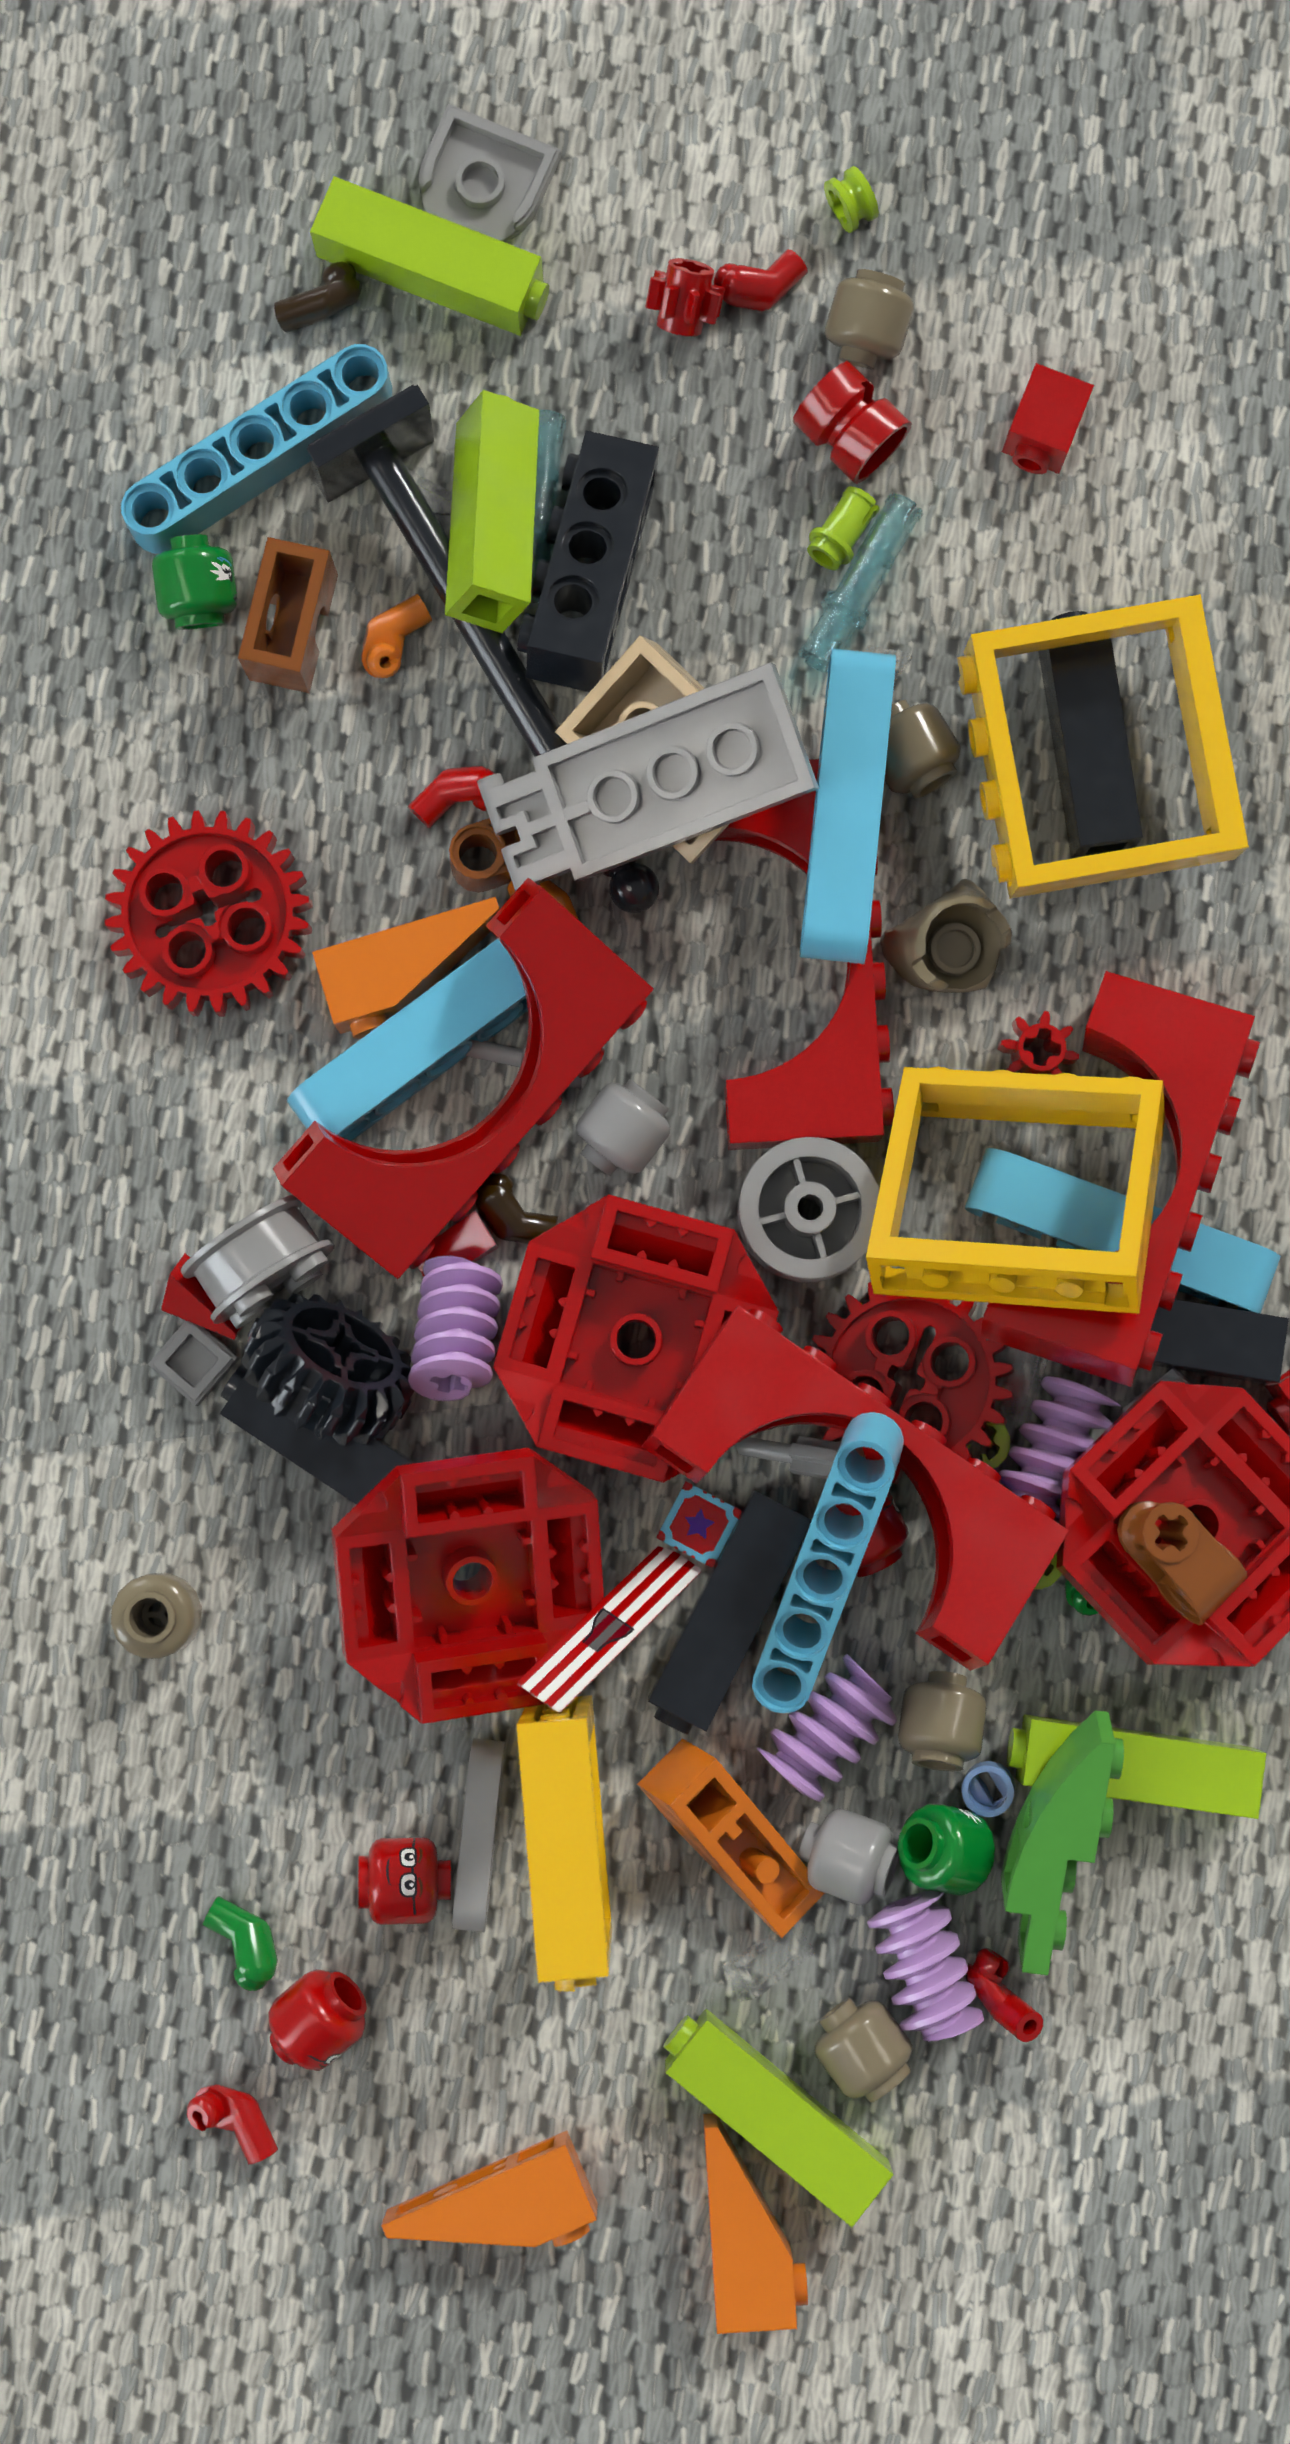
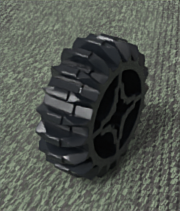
M295 1293L288 1300L276 1298L271 1307L265 1309L260 1318H256L247 1334L249 1339L244 1346L245 1353L241 1363L247 1369L245 1380L250 1385L258 1388L256 1398L261 1402L271 1403L275 1407V1417H287L295 1423L296 1430L302 1427L311 1430L320 1441L326 1436H332L339 1444L346 1446L352 1439L363 1445H367L373 1438L383 1439L389 1430L394 1429L398 1420L403 1418L411 1404L410 1398L415 1391L408 1382L411 1370V1356L407 1352L398 1349L400 1340L395 1336L386 1335L382 1331L383 1323L371 1322L363 1316L362 1309L354 1312L345 1308L339 1299L332 1304L326 1302L318 1294H313L309 1299H306L302 1295Z

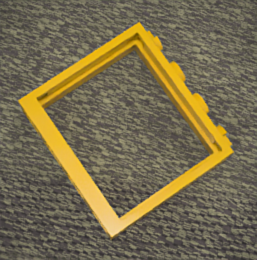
M1201 594L971 634L964 649V656L957 657L960 671L958 682L962 695L972 694L976 718L968 720L969 742L974 758L983 757L988 781L980 782L981 807L985 820L995 819L999 844L991 846L993 868L996 867L998 882L1007 883L1009 899L1235 860L1249 848ZM1165 629L1204 835L1034 865L995 658Z
M939 1066L930 1068L904 1067L866 1253L873 1293L1139 1314L1165 1126L1163 1080H1147L1133 1076L1123 1078L1089 1077L1071 1073H1059L1056 1075L1014 1073L1008 1070H952ZM921 1116L1135 1128L1136 1132L1119 1252L898 1237ZM892 1266H893V1267H905V1269L892 1268ZM1108 1282H1117L1123 1284H1110Z
M592 1695L577 1696L562 1712H556L546 1704L525 1707L516 1724L538 1983L554 1981V1989L560 1992H574L576 1987L597 1986L596 1978L609 1977L612 1940L611 1909Z

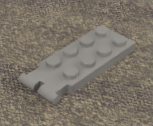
M771 662L532 758L536 770L506 783H504L501 773L489 775L477 781L495 835H502L516 829L518 831L521 841L501 849L515 891L528 877L539 886L540 883L568 872H572L575 881L586 880L819 789L777 667Z

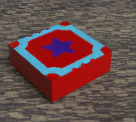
M685 1481L656 1538L713 1568L742 1511Z

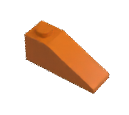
M496 896L313 951L312 954L332 1021L339 1033L351 1031L354 1039L363 1038L429 990L491 932L486 925L500 910Z
M682 1738L637 1783L674 1829L779 1937L783 1938L825 1894L810 1885L806 1865L720 1762Z
M703 2114L717 2334L797 2329L796 2306L808 2305L805 2263H793L790 2243L719 2117L716 2114Z
M566 2130L387 2209L381 2226L386 2238L523 2247H537L552 2240L555 2247H560L580 2239L590 2231L589 2223L597 2220L598 2203L569 2133Z

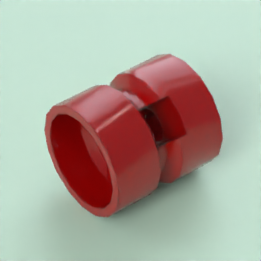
M845 361L826 374L807 394L793 417V423L816 446L830 444L832 446L830 460L853 483L858 484L866 480L897 450L909 433L912 423L888 399L882 398L874 401L872 397L875 386L849 361Z

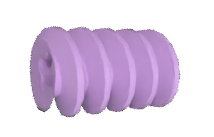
M437 1256L426 1260L423 1266L425 1276L420 1286L422 1298L417 1308L419 1321L414 1331L416 1343L411 1353L413 1366L408 1376V1382L411 1388L421 1396L434 1401H454L468 1396L472 1388H480L489 1384L492 1379L493 1371L487 1363L492 1361L495 1355V1347L489 1340L495 1338L498 1330V1325L493 1317L497 1316L500 1310V1302L496 1295L500 1293L503 1281L501 1276L492 1269L480 1266L465 1258Z
M1046 1376L1043 1378L1041 1386L1054 1400H1034L1030 1405L1032 1412L1043 1424L1024 1423L1019 1429L1021 1435L1032 1444V1447L1014 1446L1010 1448L1008 1453L1022 1469L1021 1471L1001 1470L999 1474L1001 1476L1000 1481L1010 1491L1019 1497L1025 1494L1044 1502L1055 1512L1056 1517L1054 1519L1059 1521L1060 1507L1056 1502L1058 1499H1061L1063 1472L1078 1458L1080 1452H1084L1095 1441L1088 1434L1091 1428L1107 1430L1113 1424L1099 1411L1101 1405L1121 1406L1105 1395L1066 1378Z
M847 1653L842 1659L850 1677L845 1679L832 1672H828L824 1676L832 1696L827 1698L811 1691L808 1701L814 1715L809 1717L798 1711L789 1713L788 1716L796 1731L793 1736L776 1728L770 1732L778 1750L775 1755L756 1747L765 1759L801 1794L819 1802L824 1798V1792L817 1777L821 1775L837 1783L843 1778L835 1758L839 1756L855 1764L861 1759L853 1739L857 1737L875 1745L879 1741V1737L871 1721L875 1718L891 1726L897 1722V1718L889 1704L892 1698Z
M931 1890L894 1901L884 1906L883 1910L867 1921L869 1928L889 1929L890 1936L877 1944L875 1949L877 1954H897L899 1961L886 1969L883 1974L885 1979L905 1980L907 1986L892 1996L893 2005H913L915 2012L902 2020L899 2025L901 2031H921L924 2041L952 2038L975 2028L984 2021L982 2010L967 2006L976 1997L974 1985L967 1981H958L968 1971L966 1960L959 1956H949L960 1945L958 1935L952 1931L941 1930L952 1920L950 1909L943 1905H932L944 1893Z

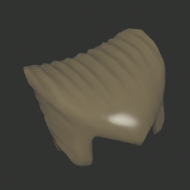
M962 879L950 891L943 893L941 897L925 906L924 909L908 917L903 923L896 925L894 928L884 931L880 942L885 959L904 980L914 987L931 992L964 993L986 989L997 968L1001 950L1011 944L1012 930L1006 918L986 896L985 892L972 880Z

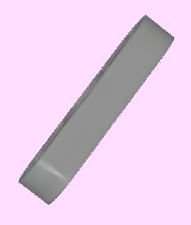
M473 1738L452 1929L475 1932L486 1931L495 1844L493 1842L495 1825L498 1823L506 1741Z

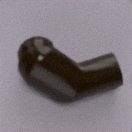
M348 262L332 263L323 271L322 277L325 285L275 302V315L281 329L288 333L321 322L355 304L360 296L362 283L356 280V270L353 265Z
M492 1173L480 1188L477 1189L478 1197L475 1203L476 1209L498 1238L505 1241L528 1244L530 1240L558 1224V1216L525 1212L513 1195V1181L504 1174Z

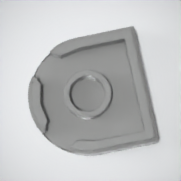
M448 104L424 156L419 172V184L423 200L422 205L425 208L424 211L426 210L428 213L507 242L524 231L535 217L560 162L561 150Z

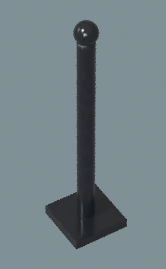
M413 384L310 443L306 449L317 486L328 503L365 481L371 480L445 605L449 538L403 462L405 458L434 442L429 403L418 384L416 386ZM452 618L534 757L566 745L567 743L555 733L560 726L533 679L526 678V668L505 632L499 633ZM637 860L604 872L605 876L611 877L609 893L612 901L619 909L628 913H640L649 909L655 903L659 894L657 876L648 866L636 863Z

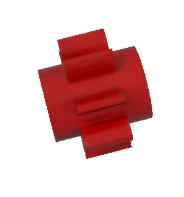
M674 258L669 260L667 272L655 270L654 277L650 278L645 307L659 310L656 322L659 328L676 335L699 336L702 333L704 322L711 325L716 324L717 317H719L725 287L712 285L714 269L695 260Z
M1044 1011L1037 1024L1030 1027L1023 1018L1018 1016L1012 1022L1013 1031L1019 1037L1018 1040H1001L997 1046V1050L1000 1052L1011 1054L1012 1063L1006 1070L1014 1073L1056 1075L1062 1073L1057 1067L1060 1063L1070 1065L1079 1059L1078 1053L1066 1050L1065 1040L1074 1030L1073 1027L1067 1026L1058 1030L1053 1025H1050L1049 1011ZM1035 1038L1044 1040L1043 1049L1053 1053V1056H1049L1041 1066L1033 1064V1053L1024 1050V1047H1029Z

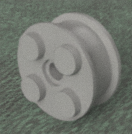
M802 1137L782 1142L764 1153L752 1166L744 1180L737 1207L738 1226L742 1240L752 1257L763 1268L780 1278L799 1283H815L832 1279L850 1269L867 1252L879 1188L866 1163L856 1153L840 1143L819 1137ZM805 1200L813 1201L819 1207V1218L815 1220L802 1218L798 1212V1204Z
M289 1195L245 1217L204 1245L182 1266L180 1270L185 1278L196 1277L216 1307L210 1316L215 1324L230 1320L236 1329L241 1328L262 1315L264 1310L268 1308L265 1302L283 1288H286L290 1295L296 1294L323 1275L319 1269L328 1263L326 1257L333 1251L335 1245L331 1239L319 1240L300 1211L304 1204L295 1196Z

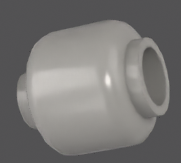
M631 1079L624 1086L614 1082L606 1084L576 1124L579 1136L587 1143L580 1154L609 1176L613 1174L617 1167L627 1173H640L670 1134V1125L664 1118L669 1108Z
M841 1808L830 1812L821 1825L814 1822L809 1824L799 1851V1858L808 1862V1881L814 1889L860 1906L867 1904L875 1894L881 1897L886 1895L899 1861L898 1846L892 1844V1833L888 1826Z

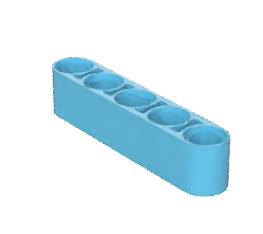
M354 344L342 349L133 484L125 492L121 501V514L136 543L143 550L153 554L171 550V538L201 533L309 463L310 459L306 448H308L310 443L393 396L392 383L383 355L376 348L366 344ZM360 376H371L377 379L376 384L366 391H354L348 388L350 383ZM319 409L325 412L324 417L316 424L302 425L297 423L298 417L306 410ZM267 442L273 445L271 452L266 457L261 459L245 457L246 451L253 444ZM205 476L221 478L219 485L211 492L197 493L193 491L195 483L200 478ZM154 509L169 511L166 520L161 525L156 527L141 526L143 517L148 512Z
M831 649L817 774L819 789L816 790L800 942V957L865 964L870 930L896 655Z
M496 939L301 1083L290 1094L287 1103L306 1129L314 1121H317L338 1136L349 1141L354 1140L465 1058L472 1048L473 1043L471 1040L488 1041L526 1013L528 1007L523 983L507 950Z
M986 1148L966 1202L965 1210L979 1217H982L983 1212L997 1216L996 1223L1041 1239L1042 1234L1058 1239L1056 1245L1065 1249L1115 1252L1119 1250L1126 1195L1019 1155L999 1149ZM1156 1206L1153 1207L1151 1224L1163 1209ZM1200 1223L1191 1252L1178 1248L1171 1270L1183 1274L1178 1288L1180 1292L1218 1305L1219 1300L1238 1306L1237 1310L1261 1314L1281 1256L1268 1248Z
M875 1412L860 1414L852 1419L847 1426L753 1676L752 1689L761 1705L773 1712L783 1714L795 1712L802 1708L809 1699L892 1484L902 1453L904 1438L896 1422L884 1414ZM855 1448H872L878 1451L883 1459L875 1461L866 1459ZM841 1503L849 1504L858 1509L861 1515H846L839 1511L835 1505ZM815 1560H829L836 1564L839 1569H825L818 1565ZM796 1614L809 1615L816 1619L818 1623L804 1622ZM777 1667L788 1668L795 1672L796 1675L784 1674Z

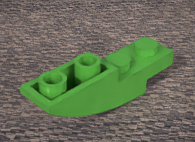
M1095 1710L1068 1736L1050 1758L1033 1784L1018 1814L1007 1846L1001 1872L1005 1912L1021 1914L1017 1940L1023 1973L1048 1976L1052 1950L1062 1951L1066 1939L1067 1915L1065 1910H1059L1062 1892L1073 1893L1077 1861L1095 1863L1099 1837L1109 1838L1111 1835L1114 1806L1113 1799L1106 1796L1109 1779L1119 1780L1121 1777L1124 1761L1123 1739L1114 1738L1109 1712Z

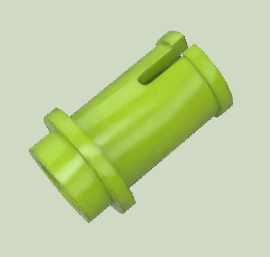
M854 486L847 487L843 492L842 498L822 527H815L809 533L811 543L807 547V552L810 557L822 567L833 571L838 570L841 564H849L854 556L853 546L872 518L876 517L880 510L879 506L875 505L876 500L860 488Z

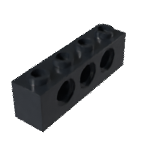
M586 430L579 455L568 454L561 490L569 492L565 507L554 506L547 533V543L553 544L554 549L550 561L540 559L533 582L532 597L540 598L535 615L524 614L518 637L517 651L527 653L526 678L590 692L606 674L656 482L658 446ZM604 505L610 509L598 510L592 506ZM591 558L597 562L585 564L577 561V559ZM576 611L584 616L568 618L561 615V613Z

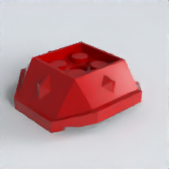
M608 1194L581 1212L528 1242L493 1368L536 1447L664 1483L679 1475L680 1472L644 1449L642 1445L725 1320L738 1305L746 1311L752 1308L758 1309L776 1321L779 1311L734 1229ZM635 1322L647 1325L655 1335L653 1350L647 1356L639 1359L625 1356L617 1345V1338L622 1328Z
M1162 1380L1154 1383L1063 1472L1059 1524L1069 1530L1057 1550L1056 1568L1147 1665L1255 1667L1290 1631V1437L1244 1388L1185 1384L1184 1382ZM1152 1501L1156 1503L1173 1502L1184 1505L1199 1517L1202 1525L1243 1565L1247 1572L1245 1581L1202 1625L1192 1623L1177 1612L1162 1596L1154 1581L1125 1552L1119 1542L1117 1531L1119 1519L1125 1509L1132 1504ZM1156 1520L1155 1525L1157 1527L1162 1523L1161 1520ZM1158 1536L1154 1542L1159 1544L1162 1539Z
M529 1447L396 1466L331 1529L342 1651L346 1663L374 1686L396 1700L401 1708L421 1724L544 1705L545 1703L519 1686V1679L604 1598L598 1500L592 1491ZM465 1564H482L478 1573L467 1580L454 1579L456 1572Z

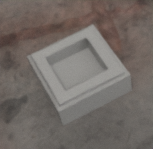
M185 1321L151 1359L148 1365L193 1405L199 1406L240 1358L206 1328Z

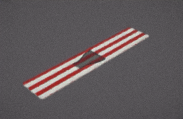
M657 1546L519 1679V1686L556 1712H562L701 1573V1569L679 1553Z

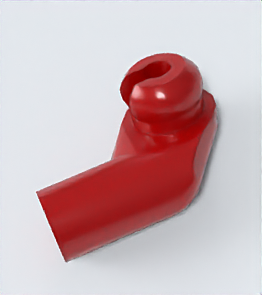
M788 249L766 270L733 263L724 264L717 270L713 285L725 287L723 300L729 305L757 311H767L776 305L808 273V269L801 257Z
M484 766L446 769L407 807L428 828H431L455 802L472 801L476 808L487 811L477 781L495 773Z
M989 1948L979 1950L973 1965L967 1964V1982L974 1985L977 1997L995 2021L1021 2042L1034 2040L1041 2033L1044 2020L1037 2011L1002 1983L1003 1978L1010 1971L1009 1961Z
M217 2084L201 2088L197 2091L196 2096L189 2101L186 2114L190 2124L199 2131L215 2127L234 2132L248 2165L260 2162L278 2150L257 2100L249 2093Z

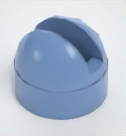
M984 1761L972 1766L966 1773L962 1784V1797L965 1804L972 1812L983 1817H995L1004 1813L1010 1807L1015 1794V1781L1012 1774L1002 1764L993 1761ZM988 1772L1003 1797L994 1801L988 1787L978 1774Z

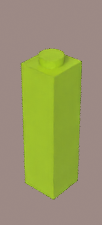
M333 176L310 230L317 257L331 263L348 262L353 265L357 273L521 336L528 318L536 321L540 318L548 298L550 286L543 279L541 256Z
M486 390L481 391L456 423L445 615L503 633L531 603L539 409L516 402L505 395L494 394Z
M1023 1714L1022 1729L1011 1728L1007 1746V1766L1017 1768L1015 1779L1022 1785L1033 1786L1053 1754L1082 1722ZM1112 1727L1114 1738L1123 1739L1124 1761L1120 1779H1109L1106 1797L1259 1819L1266 1761L1265 1752L1249 1746Z
M705 2009L696 2021L688 2015L685 2016L664 2043L663 2047L670 2052L665 2059V2073L850 2227L855 2225L894 2175L889 2160L709 2010Z

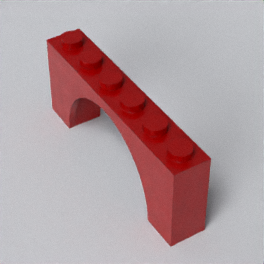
M809 759L817 781L819 759ZM816 790L730 823L714 841H731L760 847L790 861L807 875ZM878 856L876 860L875 876H877L878 872ZM872 900L865 964L847 962L845 989L841 1003L830 1023L818 1038L801 1053L776 1068L744 1078L726 1080L725 1104L728 1150L773 1148L782 1142L802 1137H819L840 1144L880 1142L884 1136V1126H892L894 1119L893 1092L891 1087L881 1088L880 1063L890 1062L888 1025H877L875 1002L876 1000H885L886 998L885 967L883 962H873L871 938H881L882 935L880 900Z
M529 877L486 925L498 938L513 960L523 983L528 1007V1038L523 1061L513 1084L497 1107L481 1122L458 1137L430 1147L412 1150H387L360 1145L338 1136L317 1121H314L272 1168L283 1188L396 1279H399L408 1268L415 1269L419 1267L429 1257L436 1244L434 1238L450 1220L453 1222L458 1221L469 1212L478 1197L477 1189L492 1172L498 1174L513 1162L520 1150L519 1142L535 1124L540 1126L546 1123L556 1113L562 1103L561 1094L577 1076L579 1078L585 1077L595 1069L604 1056L605 1049L603 1046L619 1028L622 1030L627 1029L640 1018L647 1006L646 998L654 990L651 985L556 899Z
M1105 971L1086 1025L1082 1051L1111 1063L1129 1076L1147 1080H1163L1165 1122L1173 1141L1176 1158L1174 1190L1160 1215L1151 1224L1139 1314L988 1303L982 1319V1338L1132 1387L1138 1368L1151 1372L1163 1336L1162 1333L1151 1330L1158 1308L1171 1312L1183 1276L1181 1273L1172 1271L1171 1268L1178 1248L1191 1252L1203 1216L1191 1211L1197 1190L1211 1193L1222 1156L1210 1152L1217 1132L1230 1136L1242 1100L1231 1096L1230 1092L1236 1075L1249 1079L1261 1043L1249 1039L1255 1016ZM1108 1282L1110 1284H1123L1117 1282Z
M738 1305L725 1320L642 1447L694 1483H697L708 1474L727 1450L762 1431L789 1425H820L845 1431L852 1419L860 1414L869 1412L884 1414L893 1419L900 1427L904 1438L898 1466L911 1480L924 1503L932 1526L935 1543L936 1569L934 1586L929 1605L916 1634L970 1671L989 1665L1069 1530L1054 1521L1056 1517L1055 1512L1044 1502L1030 1495L1023 1494L1019 1497L999 1483L1001 1480L1000 1474L991 1466L972 1457H968L965 1460L944 1446L947 1442L946 1438L934 1427L919 1420H913L910 1423L891 1410V1400L881 1391L865 1383H859L856 1386L836 1372L837 1364L824 1352L811 1346H804L803 1349L781 1335L783 1332L782 1326L771 1316L758 1309L752 1308L746 1311Z

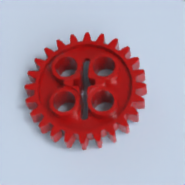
M199 810L193 811L191 828L183 830L173 816L169 817L168 830L170 836L162 839L155 832L147 829L145 835L151 848L146 853H143L138 849L128 847L126 852L136 864L132 871L114 869L112 872L125 886L124 892L106 894V901L113 907L121 910V914L112 916L104 920L110 931L123 933L125 936L116 940L110 948L117 957L133 955L122 969L130 979L147 973L140 990L148 997L153 996L165 987L163 1004L168 1009L173 1010L182 998L186 997L188 1011L196 1017L201 1013L205 1001L211 1002L215 1013L219 1017L225 1016L227 999L235 998L245 1011L250 1010L249 991L256 988L261 994L270 999L273 997V992L267 979L272 974L288 981L292 978L290 972L282 963L285 957L304 959L305 952L293 941V937L312 934V927L305 920L297 918L296 914L313 908V903L309 896L293 894V892L307 883L306 877L302 871L284 873L295 860L293 854L287 848L271 855L276 846L277 838L270 830L263 833L256 840H253L255 825L250 818L246 817L234 831L226 811L219 812L213 827H208ZM231 860L242 864V873L237 882L225 887L213 884V874L218 865ZM172 883L182 885L183 895L178 905L168 910L155 908V895L161 887ZM258 890L262 892L261 898L257 901L240 902L253 891ZM208 901H212L218 909L215 911L217 922L210 926H206L200 919L203 915L201 905ZM249 918H259L265 921V931L259 941L250 945H242L236 942L235 933L241 922ZM180 925L171 930L165 937L157 936V931L161 927ZM195 940L205 943V957L200 964L187 969L178 967L177 954L184 944Z
M869 1282L868 1295L870 1301L864 1305L850 1294L845 1296L847 1307L851 1313L846 1319L830 1312L827 1313L826 1318L836 1330L832 1338L814 1335L812 1340L826 1351V1355L834 1360L838 1366L836 1372L856 1385L866 1379L877 1380L882 1387L883 1394L892 1402L891 1410L894 1408L902 1391V1386L894 1380L895 1373L898 1369L909 1371L912 1368L924 1331L928 1327L935 1328L936 1335L933 1342L926 1350L917 1368V1374L925 1380L924 1386L921 1391L909 1389L902 1402L899 1415L910 1421L912 1413L920 1406H936L942 1414L943 1423L940 1433L947 1440L944 1446L965 1460L968 1457L973 1458L968 1448L973 1441L988 1448L994 1445L983 1429L987 1422L996 1425H1006L1007 1420L993 1408L995 1401L1014 1399L1013 1392L998 1386V1378L1008 1376L1014 1373L1015 1370L1011 1364L995 1362L994 1356L1008 1346L981 1337L983 1317L976 1321L971 1319L978 1302L962 1301L956 1307L953 1304V1300L874 1294L872 1284ZM888 1322H904L908 1327L910 1335L908 1344L898 1354H883L877 1345L879 1330ZM956 1346L963 1348L969 1358V1365L965 1374L957 1380L947 1381L940 1379L935 1369L936 1357L947 1347ZM831 1427L822 1439L838 1442L842 1440L845 1431ZM862 1447L866 1459L874 1461L883 1459L878 1451L869 1447ZM897 1466L892 1481L895 1484H898L903 1474V1470L899 1466Z

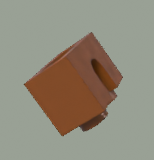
M267 537L238 656L250 681L310 694L320 653L315 641L317 621L319 615H329L338 578L330 550ZM270 604L276 605L275 617L272 628L268 631L266 630L268 609Z

